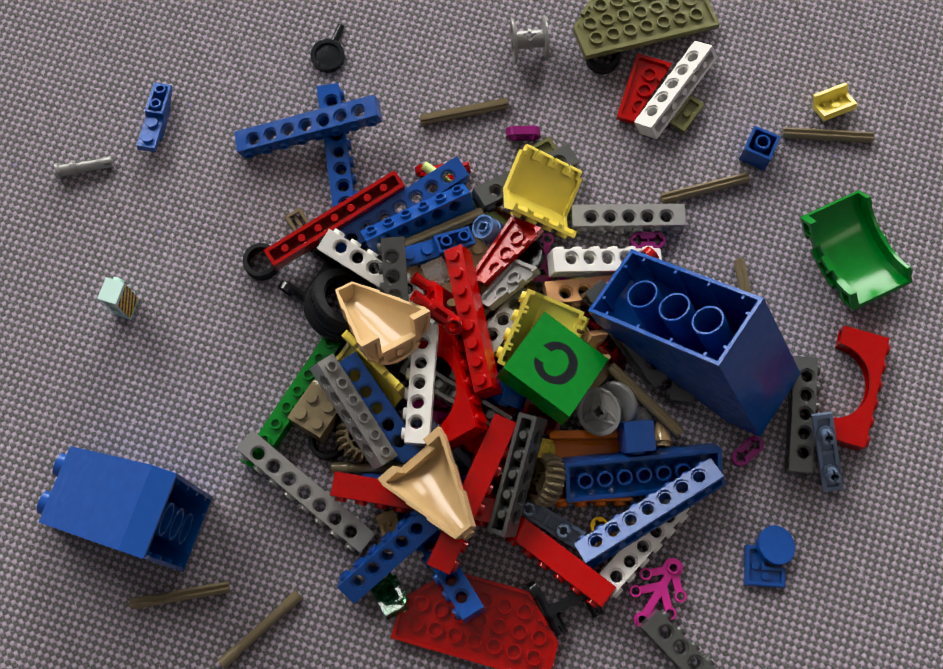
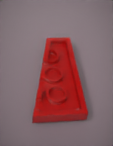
M637 53L616 117L617 120L634 124V121L652 97L672 63Z
M511 216L475 268L478 283L488 287L544 232L542 228Z

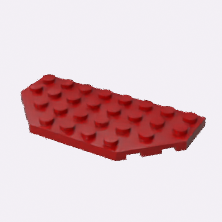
M464 573L485 608V612L465 624L462 619L457 620L452 611L455 608L451 601L447 603L442 594L445 591L441 584L437 586L434 580L401 599L391 634L392 639L496 669H552L559 642L551 631L530 591ZM453 577L449 578L447 580V585H455L457 579ZM460 595L457 598L458 603H464L467 600L466 595Z

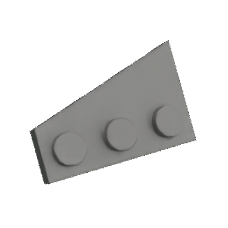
M515 259L481 295L483 307L491 311L495 310L539 275L541 271L533 265Z

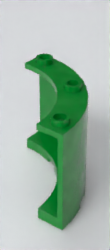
M858 190L800 217L805 238H810L813 246L810 251L819 270L830 287H835L840 293L838 297L852 311L913 283L912 268L889 245L887 237L882 233L872 208V199L869 195Z

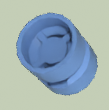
M480 215L473 222L472 232L475 237L492 245L505 225L488 215Z

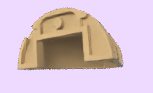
M350 282L335 289L343 317L348 322L360 351L371 362H376L380 365L397 363L412 354L421 344L419 340L423 333H427L429 328L430 310L355 282Z
M438 426L423 439L427 445L402 467H390L378 480L382 483V486L404 500L407 505L427 517L430 523L454 539L467 540L475 534V521L467 492L463 489L447 435Z

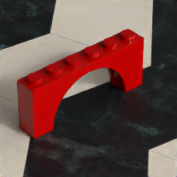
M454 322L448 324V327L451 329H456L459 326ZM439 324L437 359L443 358L449 363L456 380V396L453 407L439 427L447 435L450 448L453 450L486 432L488 427L486 424L487 419L481 406V398L473 390L461 333L455 336L449 335L445 332L444 327ZM421 341L418 348L425 349L428 346V342Z
M845 325L838 331L835 348L847 353L859 365L864 377L865 392L861 404L852 414L833 419L837 445L861 451L868 447L870 442L868 433L874 424V417L872 415L878 406L879 400L876 397L883 384L880 379L887 366V363L884 361L890 352L891 346L888 345L890 338Z

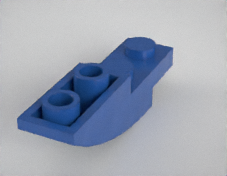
M153 84L145 108L146 117L136 145L138 150L156 152L159 141L162 142L169 116L172 85Z
M469 226L435 235L431 240L405 247L407 268L416 265L422 267L445 259L444 251L459 244H462L465 248L475 245L476 242Z

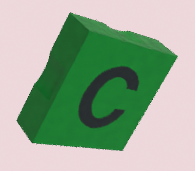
M544 312L499 372L497 378L518 394L531 400L538 409L562 425L571 416L609 359Z

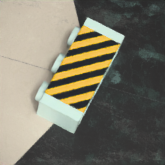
M106 277L97 299L113 315L131 320L139 298L130 289V286L124 283L123 279Z

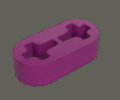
M509 126L506 128V139L510 141H535L541 138V131L538 126Z
M636 232L631 236L629 244L636 248L653 246V248L662 249L666 243V237L661 232ZM656 237L659 241H662L659 245H656V242H649L654 241ZM636 238H639L640 241L646 242H641L640 245H637V242L634 241Z
M758 436L748 438L731 453V463L736 467L746 465L763 450V440ZM750 441L758 443V450L756 448L751 451L747 449L752 445ZM743 452L746 453V455L742 458L744 462H742L741 460L736 461V453L738 455L742 454Z

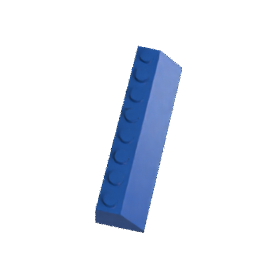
M715 443L656 448V450L646 451L645 454L638 455L614 452L562 457L561 459L565 464L564 470L566 471L565 487H563L566 502L648 495L652 492H657L667 482H673L683 472L692 470L700 461L708 460L709 458L713 460L722 473V448ZM698 478L696 482H703L705 478ZM683 488L680 491H687L688 489Z

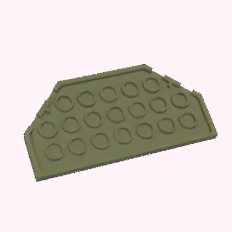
M589 0L578 21L573 26L572 31L584 59L587 60L718 29L720 23L709 0Z

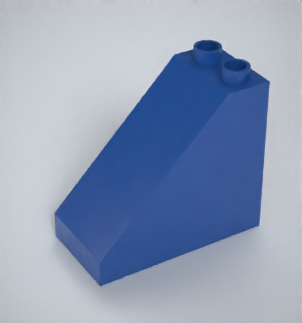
M633 249L627 254L588 310L598 325L681 388L692 394L726 422L759 437L801 374L763 297Z
M70 446L67 454L61 453L57 457L52 471L57 479L52 491H45L37 504V513L41 514L39 523L184 572L213 498L211 495L175 472L142 462Z

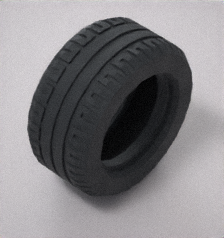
M332 268L321 272L313 281L303 302L304 314L311 327L322 337L339 343H347L341 335L346 330L351 333V330L344 317L328 305L325 295L336 294L335 289L350 282L376 289L371 282L347 268Z

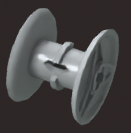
M543 15L541 18V29L531 30L528 27L527 30L516 31L515 20L511 17L510 38L513 62L516 63L518 61V49H529L531 51L532 48L542 47L545 60H549V31L546 15ZM526 33H534L531 36L524 35Z
M615 381L605 383L600 388L593 387L588 389L577 405V416L580 424L586 431L596 436L611 434L617 429L620 422L635 420L638 412L637 400L632 390L627 385Z

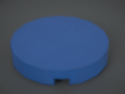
M774 525L760 531L756 539V548L761 559L771 563L770 565L782 566L791 561L795 554V543L791 534L785 528Z

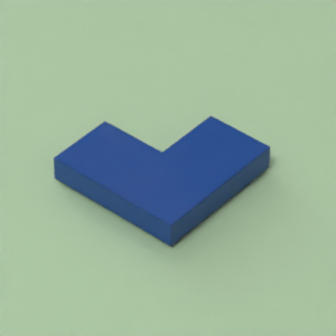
M744 545V586L785 588L786 568L765 566V561L758 554L756 545Z

